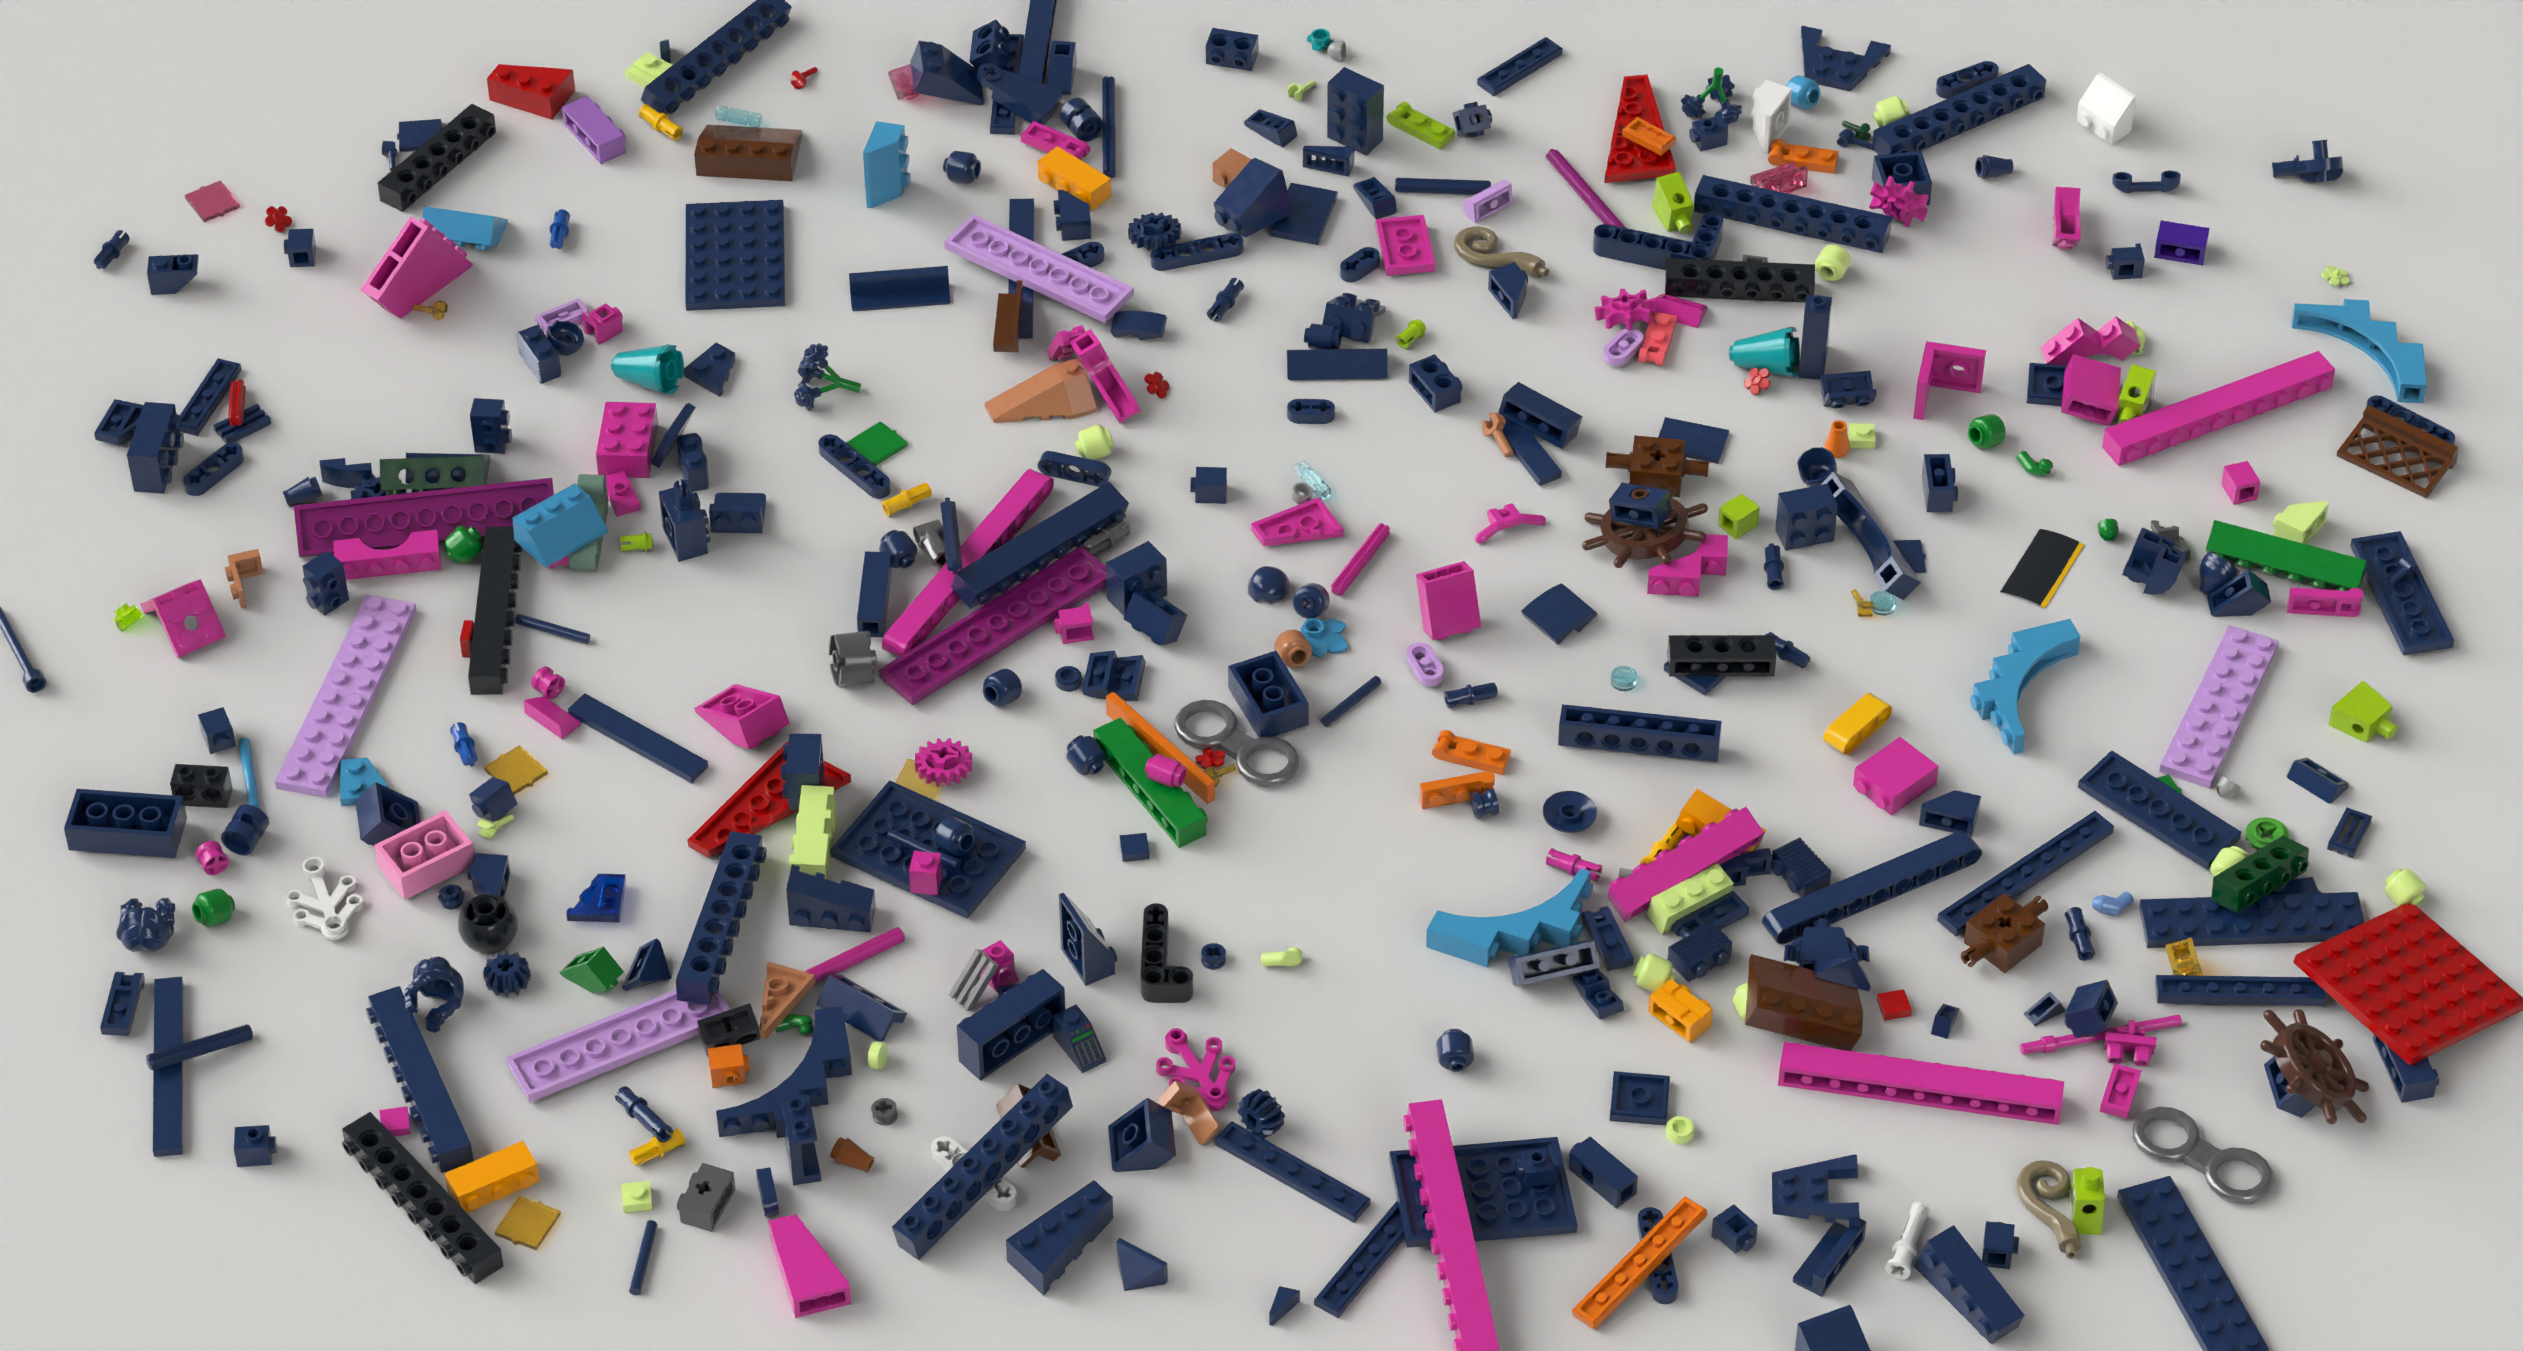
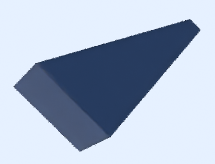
M2048 992L2028 1009L2024 1015L2034 1026H2037L2066 1010L2060 1001L2051 992Z
M1943 1003L1935 1015L1931 1034L1948 1039L1960 1008Z
M1279 1286L1269 1313V1325L1273 1326L1300 1302V1290Z

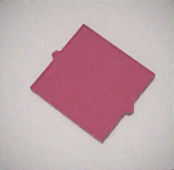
M221 180L205 187L201 186L200 189L184 195L186 201L203 222L219 216L223 217L224 214L240 208L238 201Z

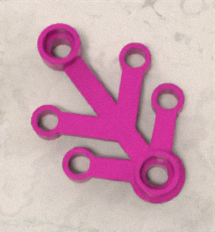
M1179 1028L1171 1029L1165 1036V1047L1170 1053L1179 1054L1188 1068L1173 1065L1171 1059L1162 1057L1156 1062L1157 1074L1164 1077L1173 1076L1169 1081V1086L1174 1081L1186 1084L1185 1079L1199 1082L1201 1087L1196 1088L1211 1111L1224 1109L1230 1100V1094L1226 1089V1085L1230 1075L1236 1070L1235 1059L1231 1056L1220 1058V1073L1215 1083H1213L1209 1076L1217 1056L1222 1053V1040L1218 1037H1210L1206 1040V1054L1202 1064H1200L1188 1047L1186 1033Z

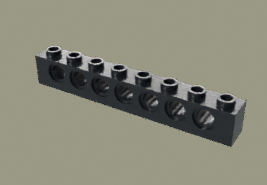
M371 1112L342 1128L344 1137L342 1146L349 1156L354 1155L365 1173L370 1172L378 1187L389 1192L394 1204L399 1208L402 1206L405 1209L410 1221L414 1225L419 1224L422 1227L427 1239L430 1242L435 1241L439 1245L443 1256L448 1260L451 1258L455 1262L458 1271L463 1277L468 1276L474 1284H477L504 1267L501 1248Z

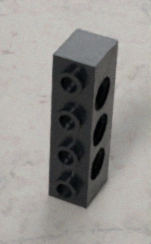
M1669 635L1667 649L1669 677L1775 676L1776 650L1774 635Z

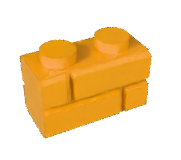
M1672 979L1662 985L1661 989L1658 988L1649 997L1648 1012L1690 1043L1712 1025L1713 1010L1710 1004L1703 999L1699 1000L1691 994L1687 986L1679 985Z

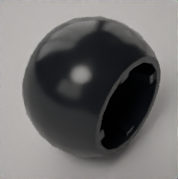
M482 894L472 898L463 906L458 917V931L462 940L469 948L480 953L490 954L505 949L511 944L518 930V918L514 908L506 899L494 894Z

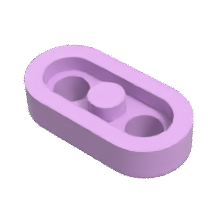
M1634 328L1632 330L1623 329L1604 347V361L1611 366L1626 364L1642 347L1643 334Z
M1421 642L1410 645L1407 649V662L1418 681L1425 686L1440 684L1443 681L1444 668L1432 647Z

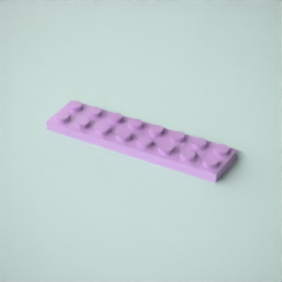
M975 214L944 241L946 250L1015 282L1022 280L1023 286L1103 323H1106L1134 295L1133 287Z
M2231 625L2228 626L2160 764L2159 772L2211 788L2278 649V640Z
M676 990L508 1056L506 1057V1063L530 1103L699 1035L698 1020L731 1009L720 991L717 994H713L710 1005L679 1001L677 1000Z

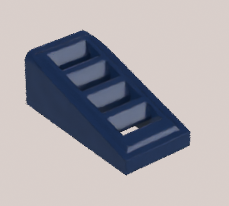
M1261 109L1244 121L1246 127L1280 147L1286 146L1297 137V130L1293 120Z
M1304 146L1303 167L1349 177L1354 167L1355 148ZM1312 155L1316 156V160H1312Z
M1375 177L1353 184L1355 192L1375 219H1380L1397 212L1395 196Z

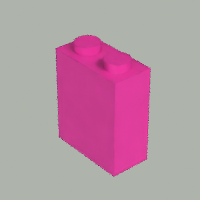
M2073 354L2065 369L2061 413L2110 426L2118 410L2121 368Z
M1465 561L1416 574L1423 631L1432 640H1444L1450 635L1469 633L1473 629L1481 627L1474 570Z
M1899 737L1855 768L1853 786L1859 793L1872 800L1877 807L1885 810L1892 816L1937 784L1939 766L1903 738Z

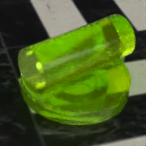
M125 603L114 611L116 617L113 618V621L116 623L117 628L123 632L142 618L143 615L134 604L129 607Z

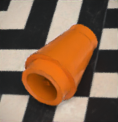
M1836 420L1832 423L1825 442V449L1831 451L1834 458H1842L1850 450L1847 424L1842 420Z

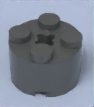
M869 631L830 636L829 655H832L833 664H830V669L836 686L874 683L875 676L872 666L877 665V655L875 650H870L871 636Z

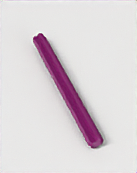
M1550 149L1549 153L1546 154V159L1603 224L1626 228L1558 150Z

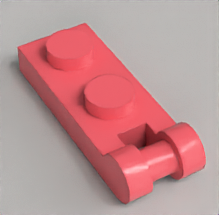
M1652 312V322L1648 325L1643 345L1640 348L1638 362L1646 363L1650 361L1655 362V365L1664 366L1676 327L1677 316Z

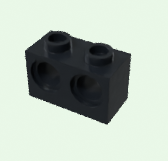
M175 764L170 782L172 795L183 796L185 806L228 808L233 789L229 767Z
M750 1003L697 1021L698 1033L707 1057L708 1048L737 1044L744 1045L760 1039L759 1026Z

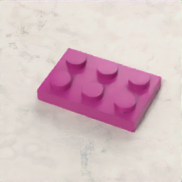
M1424 215L1375 220L1386 276L1435 271V261Z

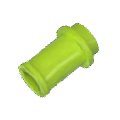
M1419 319L1410 321L1408 327L1396 336L1395 339L1399 340L1397 344L1403 349L1408 348L1417 338H1422L1425 335L1426 326Z
M644 531L643 534L620 536V542H631V544L621 545L622 552L632 550H645V552H648V549H653L652 533L647 534Z

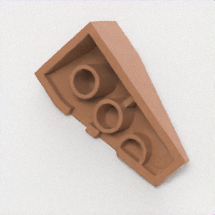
M1078 358L1054 364L984 403L993 423L1025 421L1027 417H1041V420H1049V416L1063 415L1065 419H1074L1097 412L1087 373Z

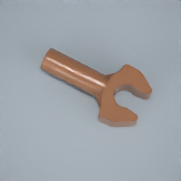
M1489 413L1493 423L1491 421H1482V431L1485 436H1494L1504 457H1509L1513 454V450L1502 431L1506 420L1499 413Z

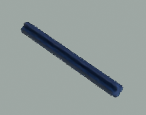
M1105 76L1102 79L1103 174L1113 178L1116 175L1115 78L1113 76Z
M947 497L945 502L940 503L948 571L958 574V570L963 569L956 503L955 501H950V498Z

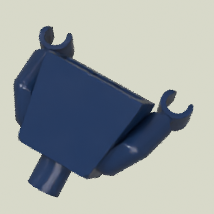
M1819 918L1814 921V927L1804 928L1802 937H1797L1791 945L1785 946L1783 961H1796V963H1799V967L1814 970L1813 964L1817 960L1854 956L1858 962L1863 960L1870 962L1868 946H1857L1849 937L1845 936L1844 929L1841 927H1830L1829 920Z

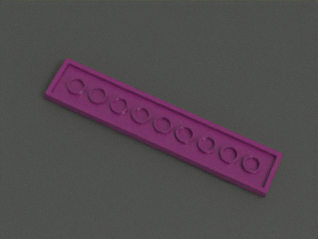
M552 478L294 505L299 558L319 556L325 551L334 554L333 541L360 538L366 546L372 549L395 548L403 544L409 538L411 532L437 530L439 543H441L460 525L467 528L470 526L475 527L481 533V538H484L485 527L513 526V517L553 496Z
M1080 546L879 669V677L913 706L1058 616V610L1070 609L1106 587V566Z

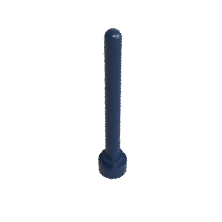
M0 607V628L24 672L23 683L31 693L41 691L46 686V679L40 670L33 668L4 611Z

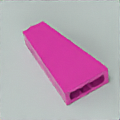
M797 1214L768 1221L770 1240L795 1318L850 1305L851 1293L849 1282Z

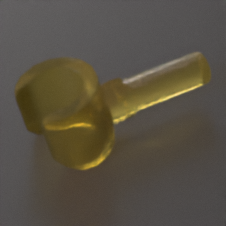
M436 301L433 306L415 304L413 309L430 313L434 319L441 320L444 318V313L447 312L448 305L444 301Z
M1856 589L1852 590L1851 594L1857 604L1858 616L1872 617L1873 601H1863Z
M1233 764L1215 770L1213 767H1207L1204 772L1215 781L1216 787L1220 783L1219 777L1235 771L1236 766Z

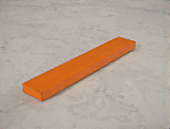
M1112 692L1106 696V714L1112 720L1121 717L1127 725H1131L1136 736L1141 742L1144 741L1148 745L1153 756L1159 754L1181 762L1182 766L1187 767V774L1183 783L1205 803L1209 804L1215 800V781L1116 693Z
M1684 1196L1572 1309L1573 1316L1595 1330L1708 1216L1707 1209Z

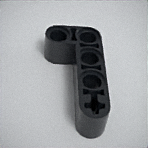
M1159 903L1148 905L1143 913L1140 973L1141 996L1147 1002L1185 1003L1193 997V973L1187 967L1167 966L1168 909Z

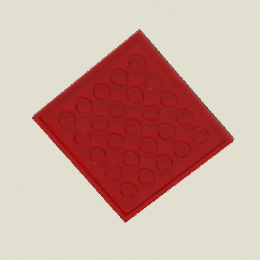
M2411 903L2396 907L2296 954L2293 961L2298 968L2410 1066L2523 1011V997L2421 909Z

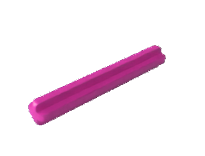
M1379 523L1331 584V592L1333 594L1341 596L1345 593L1389 536L1390 527L1388 525Z
M900 927L893 928L813 966L805 972L815 975V982L818 983L827 979L829 975H835L904 942L905 935Z

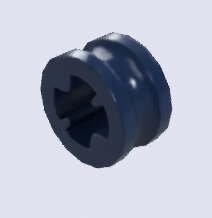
M1217 943L1205 945L1201 950L1202 965L1210 970L1223 967L1226 961L1225 948Z

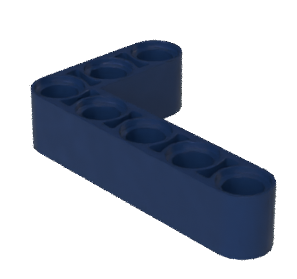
M1715 212L1704 214L1692 242L1609 224H1601L1594 229L1593 252L1600 257L1666 270V258L1714 260L1722 241L1723 217Z

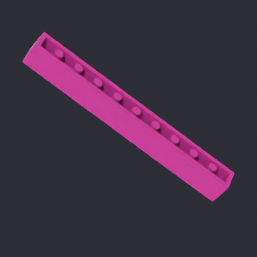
M2319 351L2106 428L2104 430L2102 448L2118 466L2133 462L2139 458L2155 454L2172 446H2177L2180 443L2220 430L2234 423L2242 422L2253 416L2261 415L2272 409L2283 407L2286 404L2304 399L2310 395L2326 391L2333 386L2335 368Z
M1784 1042L1778 1079L1779 1086L2059 1125L2065 1082L2049 1078L2016 1075Z
M1439 1099L1409 1103L1407 1115H1403V1125L1405 1132H1410L1411 1139L1408 1141L1410 1156H1415L1417 1164H1414V1174L1416 1181H1421L1422 1188L1419 1190L1421 1205H1426L1428 1213H1425L1426 1228L1428 1231L1432 1230L1434 1237L1431 1238V1250L1433 1256L1437 1255L1439 1263L1436 1264L1438 1280H1443L1445 1288H1442L1444 1306L1449 1305L1450 1309L1448 1326L1450 1331H1455L1456 1339L1453 1340L1454 1351H1499V1344L1443 1101Z

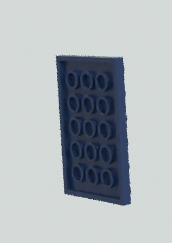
M783 200L686 204V311L785 306Z
M889 780L832 846L830 855L839 861L907 892H910L909 868L914 851L887 839L890 829L961 860L958 870L941 863L942 878L938 895L912 894L968 919L1025 851L1026 841ZM948 817L962 820L971 825L974 830V845L970 851L962 856L951 855L939 849L935 843L936 828L942 820Z
M1558 1137L1453 1146L1475 1242L1577 1233L1578 1224ZM1554 1143L1560 1163L1558 1183L1524 1188L1522 1177H1517L1515 1171V1160L1519 1159L1520 1151L1548 1148V1144ZM1409 1150L1389 1151V1162L1407 1248L1431 1246V1238H1434L1432 1230H1427L1425 1223V1213H1428L1426 1205L1422 1206L1419 1190L1422 1188L1421 1181H1416L1414 1174V1164H1417L1415 1156H1410Z

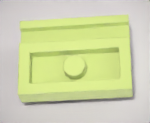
M647 52L632 64L631 69L627 68L625 70V76L645 87L669 69L672 64Z

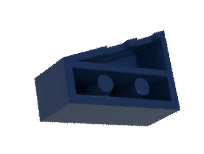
M791 866L786 888L789 925L871 932L876 910L874 889L845 880L837 883L824 879L825 874L816 872L814 876L799 871V866Z

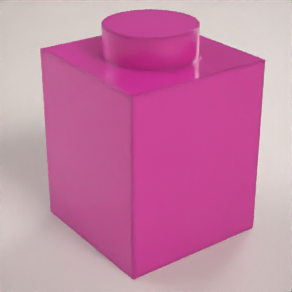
M2244 461L2224 466L2221 485L2233 505L2257 500L2260 480L2250 463Z
M914 851L909 868L910 893L938 895L942 878L941 853Z

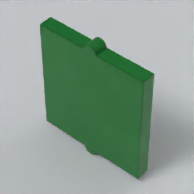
M881 421L847 441L849 446L874 466L908 446V443L897 434L896 430H891Z

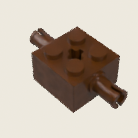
M1634 435L1633 452H1630V454L1607 452L1605 468L1627 469L1630 472L1629 484L1664 490L1672 486L1676 489V494L1673 497H1680L1682 477L1685 475L1708 477L1709 461L1686 459L1684 457L1685 440Z
M2003 893L1967 920L1964 943L1969 948L1961 953L1963 963H1968V967H1973L1978 961L1985 958L2003 973L2013 968L2042 945L2045 923L2037 917L2048 910L2046 900L2044 898L2041 900V896H2036L2031 902L2022 907Z

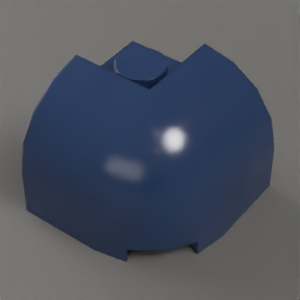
M2142 528L2122 575L2128 577L2133 582L2146 584L2143 592L2145 594H2163L2171 589L2176 582L2184 564L2186 552L2178 550L2174 546L2175 541Z

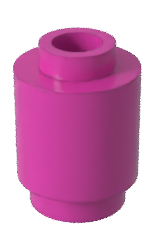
M1156 754L1153 758L1150 757L1148 759L1145 772L1149 780L1173 788L1174 786H1182L1186 778L1187 767L1182 766V763Z

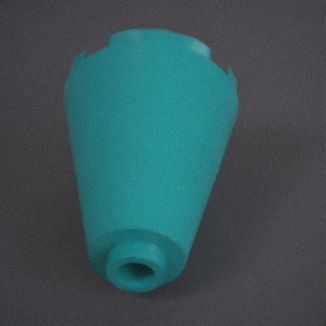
M1787 327L1736 340L1733 346L1729 348L1730 361H1734L1735 366L1758 368L1759 371L1766 368L1772 374L1796 377L1798 372L1793 371L1794 366H1799L1800 344L1799 337H1794L1793 332H1797L1795 327Z
M667 344L617 353L612 359L611 369L618 378L661 394L670 395L674 394L679 388L676 384L678 378H683L684 360L681 351L675 349L676 345Z

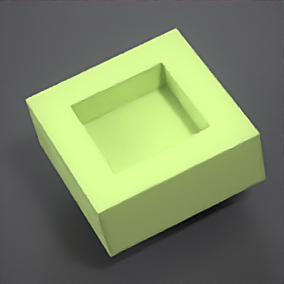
M1849 423L1850 448L1875 449V425Z
M650 1181L621 1184L624 1213L652 1210Z

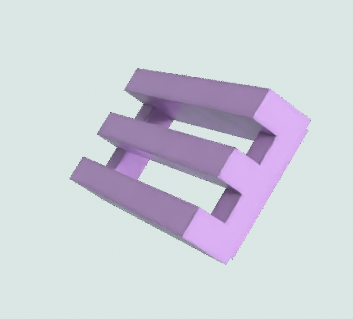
M578 298L535 316L537 325H540L542 331L545 330L546 334L548 326H551L556 320L569 321L578 325L583 323L582 312L590 313V311Z

